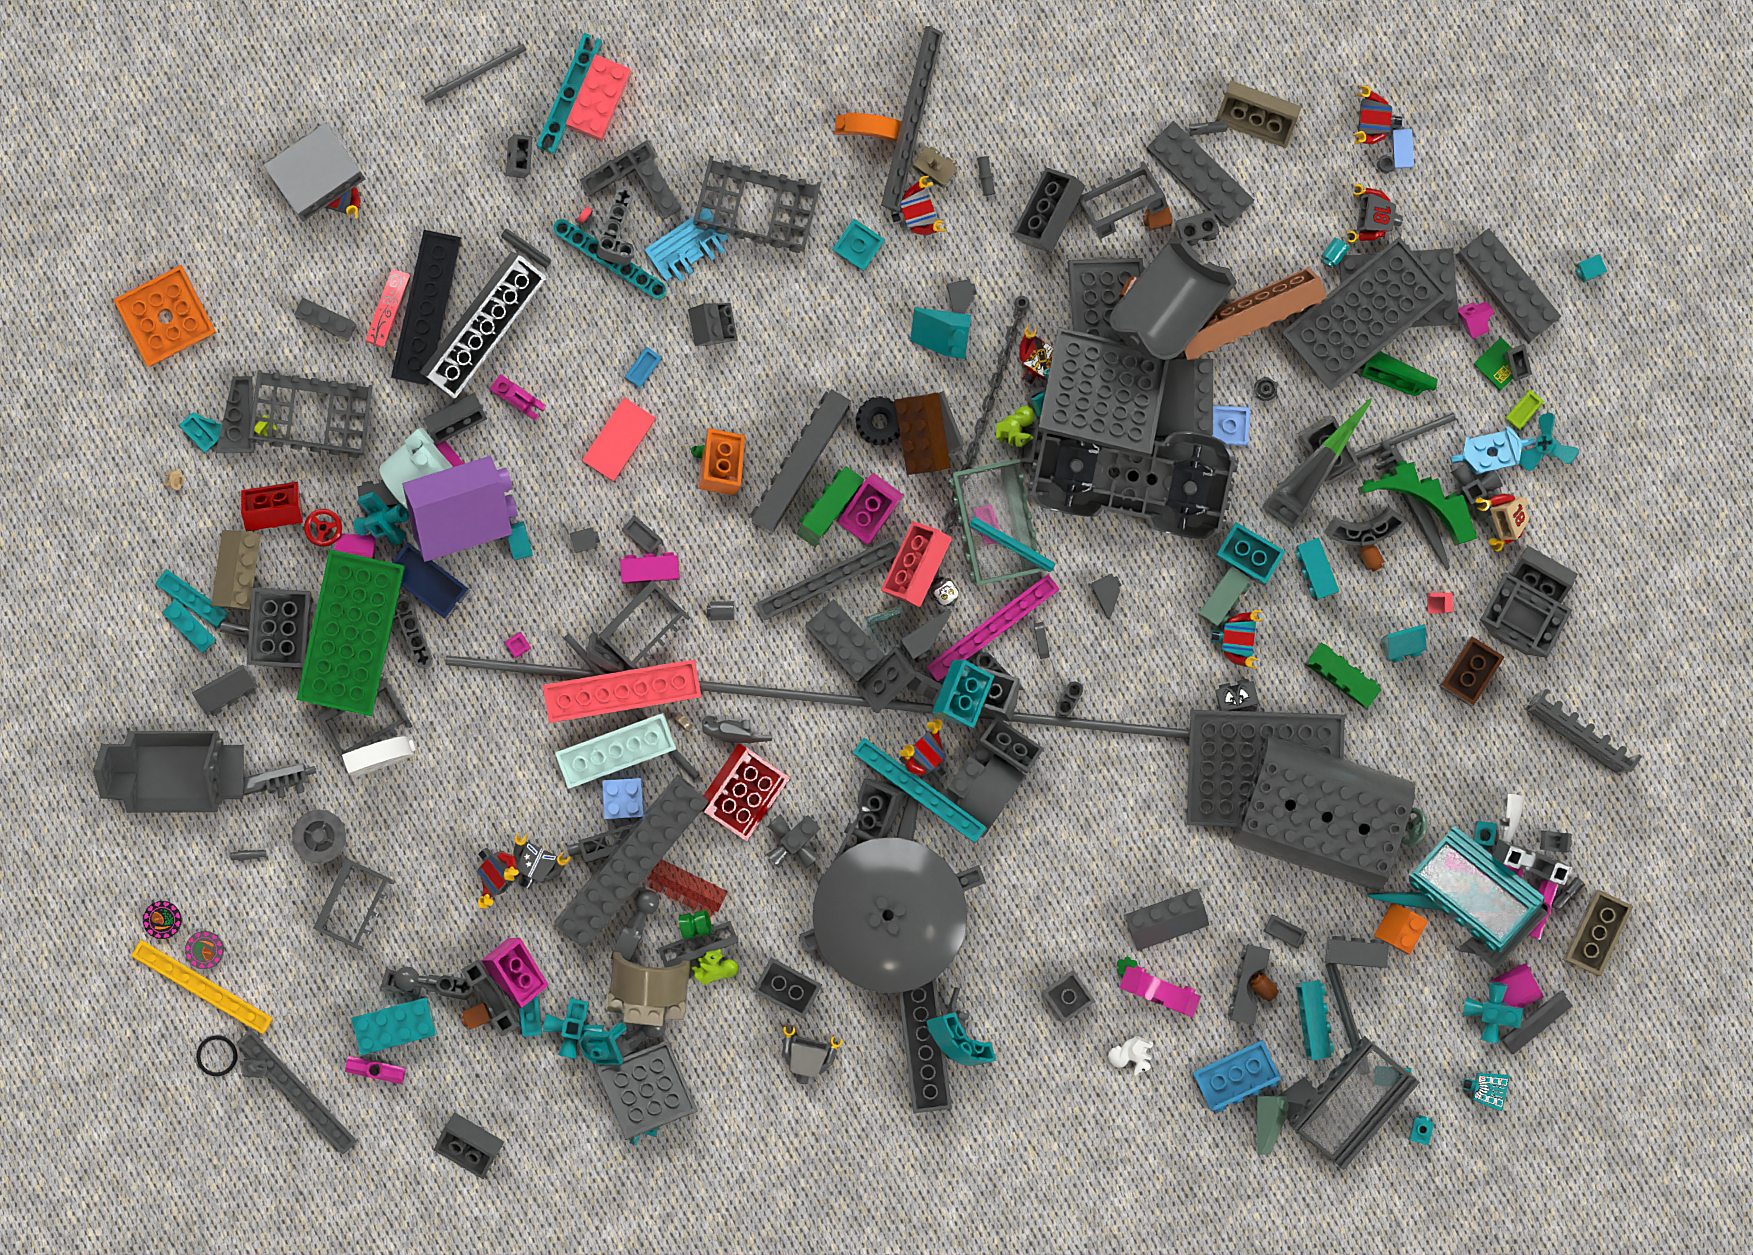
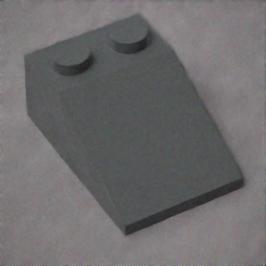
M1329 415L1297 434L1310 456L1340 426L1336 418ZM1348 442L1325 479L1327 485L1361 467Z
M950 609L901 639L902 646L913 662L917 660L919 663L928 657L927 653L951 616L952 611Z

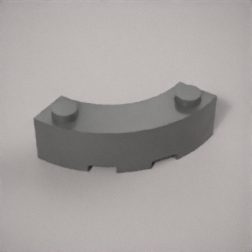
M1388 506L1379 516L1365 522H1347L1335 516L1324 533L1331 539L1343 544L1365 546L1391 537L1405 525L1407 520Z

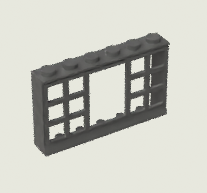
M710 155L693 225H697L696 227L701 230L713 229L716 233L726 235V233L733 234L738 239L749 238L758 244H763V242L770 243V246L774 248L786 247L794 253L804 252L821 182H817V185L814 186L806 184L804 179L794 181L787 179V175L780 174V177L770 175L767 170H761V172L750 170L748 165H743V168L733 166L731 161L725 160L724 163L713 161L714 156ZM710 173L724 176L721 189L707 185ZM728 177L742 180L739 193L725 190ZM745 181L778 189L767 236L734 228ZM706 190L720 193L717 206L703 203ZM782 190L796 194L793 206L779 203ZM723 194L737 197L734 210L720 207ZM800 195L813 198L810 211L797 208ZM702 207L715 210L713 222L699 219ZM778 208L792 211L789 224L775 220ZM719 211L733 214L730 227L716 224ZM795 212L809 215L806 228L792 225ZM774 225L787 228L785 240L771 237ZM791 229L805 232L802 245L788 241Z
M258 370L248 440H252V444L264 445V442H268L273 447L282 448L283 445H290V449L302 450V447L310 448V452L321 453V450H326L331 455H340L341 452L348 453V457L359 458L360 455H364L373 386L364 387L357 386L354 383L342 384L338 383V381H321L318 378L306 379L300 378L297 375L285 376L275 372L270 374ZM260 385L274 387L272 400L258 399ZM278 387L292 389L290 403L276 401ZM296 390L330 394L324 444L289 439ZM334 395L348 397L346 411L332 409ZM352 398L366 399L365 413L350 411ZM257 403L271 404L270 418L256 417ZM275 405L290 407L288 421L274 419ZM332 413L346 415L344 429L330 427ZM350 416L364 417L362 431L348 429ZM255 421L269 422L267 436L253 434ZM273 423L287 425L285 439L271 437ZM329 431L343 433L342 447L328 445ZM347 433L362 435L360 449L346 447Z

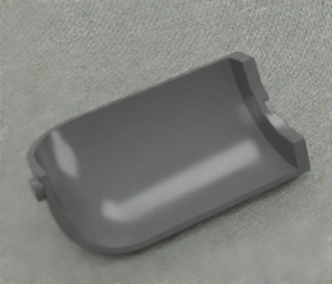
M1170 238L1116 305L1110 316V325L1117 335L1136 351L1152 358L1172 359L1187 347L1237 284L1230 269L1217 266L1211 262L1207 264L1199 259L1200 255L1190 247L1185 239Z

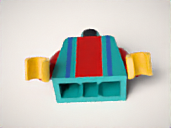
M1262 610L1240 613L1228 619L1227 623L1223 625V631L1212 630L1211 642L1222 643L1221 651L1235 665L1248 666L1254 670L1257 669V667L1252 666L1253 661H1259V659L1252 656L1256 622L1254 621L1262 622L1264 620L1257 618L1258 613L1263 612Z

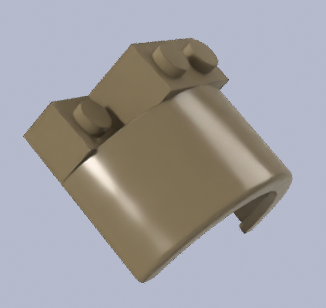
M614 952L607 1012L624 1013V1022L663 1026L664 1018L684 1020L690 961L683 960L680 964L671 967H646L625 960L621 953Z

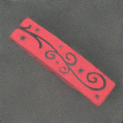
M392 269L366 338L367 343L384 348L402 303L404 292L410 280V274Z

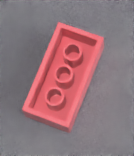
M595 54L566 122L567 128L603 142L630 78L631 69Z
M913 521L881 591L895 599L920 607L952 538L938 529Z

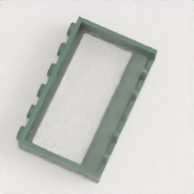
M1020 459L954 472L950 474L951 478H948L950 489H954L955 493L953 504L955 508H958L959 515H957L958 526H962L963 534H961L963 546L966 545L968 552L965 553V559L967 564L971 566L969 577L971 583H974L975 586L1044 571L1043 568L969 526L973 517H977L1040 554L1035 541L1036 532L1032 528V514L1028 510V496L1024 492L1022 483L1024 482L1023 474H1020L1018 464Z

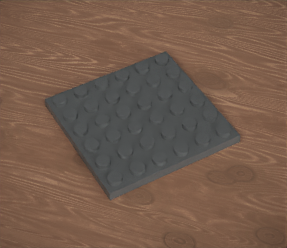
M1058 327L1038 431L1151 457L1169 359L1149 357L1136 351L1124 342Z

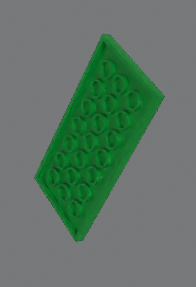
M329 549L296 700L373 716L405 571L404 565Z

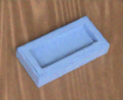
M1412 129L1393 130L1395 168H1413Z

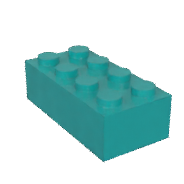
M428 997L351 1018L360 1055L370 1054L438 1035Z

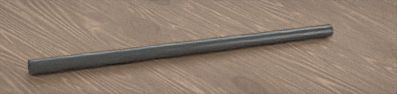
M1454 413L1387 439L1390 446H1393L1455 421L1456 417ZM1377 443L1354 454L1358 460L1383 450L1380 443Z
M569 633L563 638L597 675L606 674L598 664H594L587 659V652ZM639 708L630 709L640 721L647 719ZM677 749L669 752L693 779L699 775L696 769Z

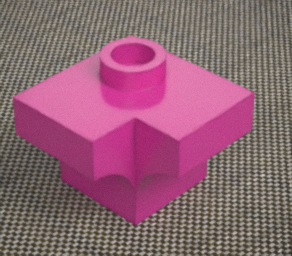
M1486 301L1478 305L1472 302L1458 309V316L1463 322L1467 334L1472 339L1490 331L1488 320L1494 315V312Z

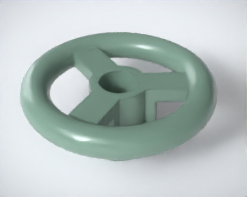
M1412 808L1410 814L1414 813L1417 816L1413 821L1407 822L1406 830L1409 832L1410 840L1405 839L1403 836L1401 843L1404 845H1415L1426 834L1427 818L1418 808Z

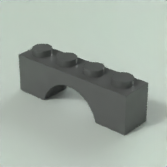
M1500 839L1492 856L1505 865L1517 869H1525L1562 885H1565L1572 867L1559 860Z
M1249 944L1246 945V948H1242L1240 959H1243L1242 967L1238 966L1236 978H1239L1238 986L1234 985L1232 996L1235 997L1234 1004H1230L1228 1015L1231 1016L1230 1020L1254 1025L1258 1006L1248 996L1247 983L1252 974L1267 968L1271 949Z

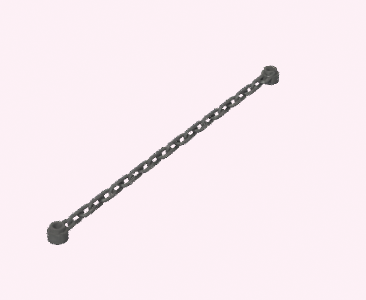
M1018 296L1015 299V309L1013 312L1015 321L1013 326H1010L1005 336L1007 345L1005 349L1000 351L998 357V364L1000 366L998 372H994L990 381L992 390L990 395H987L982 405L984 414L982 418L977 420L974 429L976 437L969 444L967 449V456L969 458L967 464H964L960 471H963L964 468L972 469L970 466L971 459L976 457L980 445L977 441L979 435L985 432L987 426L985 417L987 412H990L995 402L993 393L1001 384L1003 376L1000 372L1002 366L1008 363L1010 357L1008 348L1010 343L1015 341L1018 333L1017 321L1023 318L1024 312L1029 308L1030 302L1025 296ZM1024 300L1026 304L1020 306L1018 302ZM1017 310L1021 312L1020 317L1019 314L1016 315ZM1010 330H1015L1013 339L1011 337L1008 339ZM1004 352V354H1007L1005 362L1003 360L1000 362ZM995 375L996 377L1000 376L997 386L996 383L993 384ZM988 398H989V400L992 399V402H991V405H990V408H989V409H988V406H986V408H985V405H986V402H987V399H988ZM981 421V423H984L982 431L980 429L977 431ZM972 444L973 446L977 445L974 455L972 452L970 453ZM968 475L966 478L965 476L959 477L961 480V487L963 486L964 481H967L969 479L970 475ZM953 491V494H952V497H951V501H952V502H953V497L955 496L954 491ZM954 504L952 509L947 511L944 518L945 534L948 528L953 526L956 518ZM949 513L951 516L953 515L951 524L950 522L946 523ZM939 568L934 576L933 581H935L939 576Z

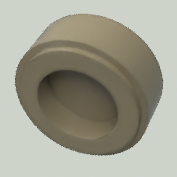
M678 714L674 718L687 732L693 727L682 714Z

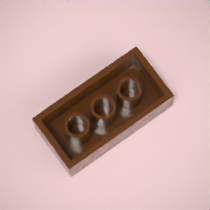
M938 392L894 399L907 475L936 472L951 468Z

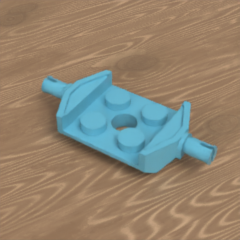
M1506 427V431L1472 439L1467 436L1464 452L1459 455L1450 456L1452 464L1458 462L1467 463L1470 470L1475 474L1518 465L1521 450L1526 446L1535 445L1534 437L1520 439L1510 427ZM1495 450L1498 454L1495 457H1490L1487 452Z

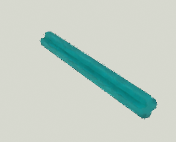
M973 517L969 526L1048 572L1054 569L1055 562L977 517Z

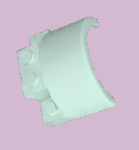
M419 428L404 441L405 443L380 465V474L384 483L407 510L402 483L452 468V465L433 444L434 441L423 428Z

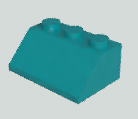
M964 659L952 660L932 713L949 722L973 729L994 675Z

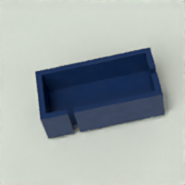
M409 542L406 543L392 561V563L405 566L401 586L445 620H448L457 609L456 602L460 604L471 591L432 560L424 562L420 551Z

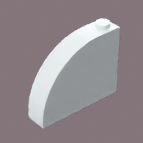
M402 736L359 748L343 754L342 757L348 773L359 777L415 756L413 751L416 750L413 740Z

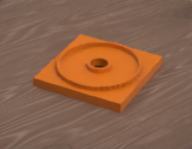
M182 265L113 299L148 368L217 333ZM164 310L170 311L173 315L172 320L167 324H163L159 320V314Z

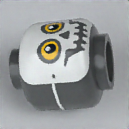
M940 577L932 583L931 594L939 605L947 604V606H950L957 601L956 597L959 594V590L951 578Z

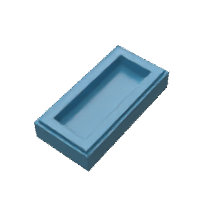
M646 347L624 378L640 389L662 357Z

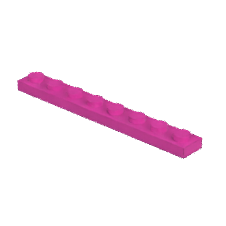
M1047 574L933 660L926 668L938 682L947 675L952 660L969 659L1060 589Z

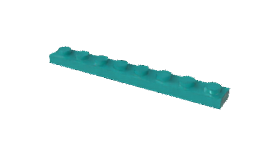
M863 738L852 752L856 757L974 844L986 831L987 828L915 774L908 772L904 766L866 738Z

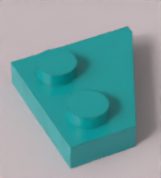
M193 412L179 424V427L205 454L218 443L222 424L216 423V421L209 418H203L201 415Z

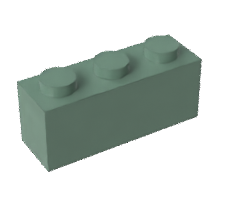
M1232 566L1198 615L1215 627L1219 624L1223 626L1229 617L1226 615L1229 609L1234 610L1240 602L1237 599L1241 593L1245 595L1250 588L1249 581L1251 579Z

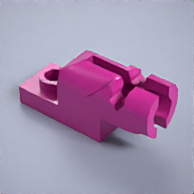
M502 374L499 375L490 387L493 393L534 421L539 416L531 410L532 407H536L542 412L546 408L545 404Z

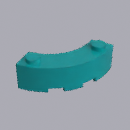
M955 1012L926 1020L928 1030L937 1045L955 1062L965 1066H978L997 1061L992 1043L969 1039L966 1036V1031L959 1023Z

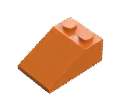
M707 429L699 472L698 489L736 495L741 487L745 435Z

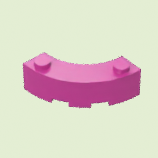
M1127 966L1119 987L1159 1005L1162 1001V1006L1192 1018L1201 998L1200 995L1195 993V989L1185 986L1183 989L1146 974V969L1135 966V969Z

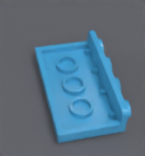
M1263 1040L1193 1072L1210 1111L1215 1110L1216 1113L1227 1109L1226 1105L1231 1102L1236 1105L1244 1101L1243 1097L1250 1094L1253 1097L1261 1093V1088L1268 1086L1270 1089L1278 1085V1080L1282 1079Z

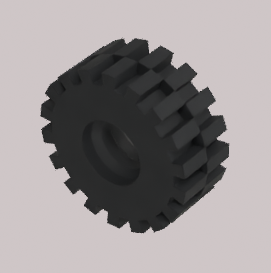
M878 396V398L872 397L870 400H866L859 407L856 414V428L866 442L876 446H883L887 443H892L893 440L899 437L900 430L895 401H891L888 397ZM882 414L887 418V425L884 428L878 429L873 426L872 419L875 415Z

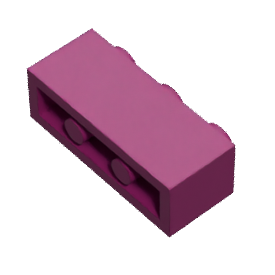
M674 552L662 553L663 556L655 557V554H644V558H636V555L624 556V559H620L622 584L651 582L652 580L654 582L680 580L678 555H674Z

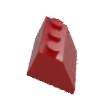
M298 481L241 490V515L246 532L303 523Z

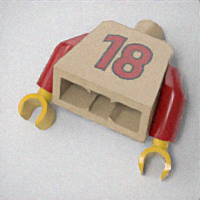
M1500 494L1490 497V500L1482 498L1475 500L1476 503L1483 502L1482 506L1477 508L1479 510L1486 511L1490 505L1492 506L1490 510L1500 540L1491 538L1488 542L1493 546L1491 549L1499 552L1502 550L1503 544L1507 545L1522 536L1523 530L1529 521L1526 510L1528 501L1524 497L1514 496L1513 494Z

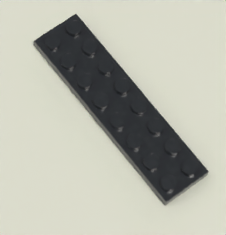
M423 230L391 374L392 379L425 386L430 384V381L421 375L420 371L438 347L461 237Z

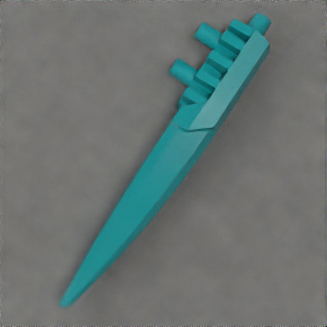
M1476 883L1470 884V893L1461 891L1460 896L1457 893H1445L1467 912L1495 913L1497 910L1502 912L1493 902L1494 898L1500 899L1508 908L1512 906L1510 901L1503 900L1502 893L1497 894L1496 884H1490L1489 894L1484 892L1477 893L1478 884ZM1423 892L1367 894L1371 899L1388 903L1441 910L1440 906L1435 902H1430Z

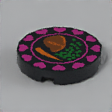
M158 901L152 903L146 909L143 915V925L150 936L157 939H168L179 931L182 925V915L174 904L168 901Z

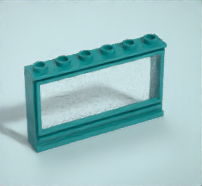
M1454 825L1409 875L1410 885L1417 891L1421 890L1430 902L1437 903L1442 912L1452 915L1456 923L1461 927H1467L1473 937L1483 940L1488 949L1500 953L1542 906L1545 897L1503 863L1494 859L1493 855Z

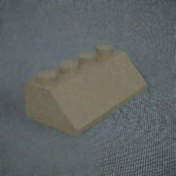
M1230 80L1215 121L1225 120L1227 127L1286 148L1302 106Z
M222 530L211 606L250 611L251 594L261 537L260 533Z

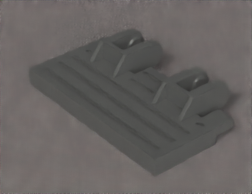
M1505 889L1501 893L1513 905L1508 908L1497 898H1494L1493 902L1506 914L1503 915L1497 910L1487 921L1489 925L1479 917L1476 918L1501 939L1528 909V907ZM1540 907L1500 953L1488 949L1485 942L1480 938L1477 939L1480 941L1479 944L1471 938L1467 946L1494 970H1497L1546 917L1548 912Z

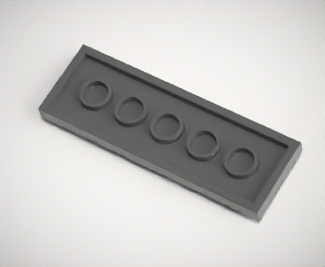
M1174 121L1147 146V149L1210 211H1214L1215 216L1227 228L1255 201Z

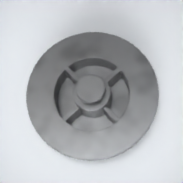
M320 809L312 810L297 820L292 832V842L296 852L303 859L312 863H326L335 859L342 852L346 843V830L340 818L334 813Z

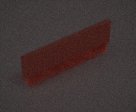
M662 859L656 864L649 877L652 880L649 888L661 893L663 888L666 887L667 890L664 895L676 901H679L681 895L685 897L682 904L695 910L698 904H702L700 910L706 909L710 917H712L714 911H719L728 891Z

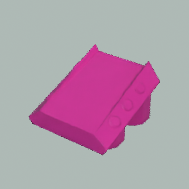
M1526 963L1490 980V982H1501L1508 985L1502 1002H1507L1508 1006L1523 1008L1543 998L1542 991Z

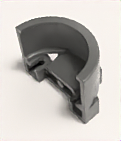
M978 743L943 796L957 806L959 797L963 800L958 807L987 828L981 836L985 837L1025 779L1026 774L981 743ZM985 762H989L986 767L982 765Z

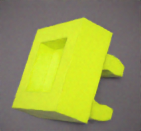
M259 421L254 427V432L258 435L264 434V436H267L269 422ZM273 424L272 428L276 431L277 427Z

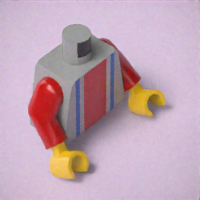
M929 176L921 177L919 182L911 186L902 197L901 211L891 214L894 225L905 222L907 230L923 236L937 233V231H946L945 228L940 229V225L945 223V221L937 220L928 189H924L933 185V182L926 184V178Z

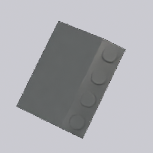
M1213 359L1169 360L1155 437H1168L1177 431H1192L1210 436L1213 435Z
M252 588L247 665L303 669L309 644L312 593L310 591Z

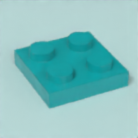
M853 219L832 251L864 272L885 242V239L856 219Z

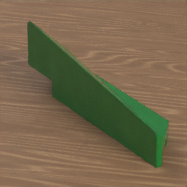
M1381 351L1359 368L1362 369V377L1411 396H1418L1421 392L1429 389L1434 391L1438 382L1436 378Z

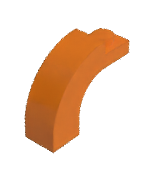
M846 113V115L836 116L834 134L865 135L888 142L897 141L902 121L873 114Z

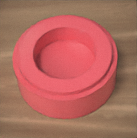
M587 206L576 221L583 225L593 210Z

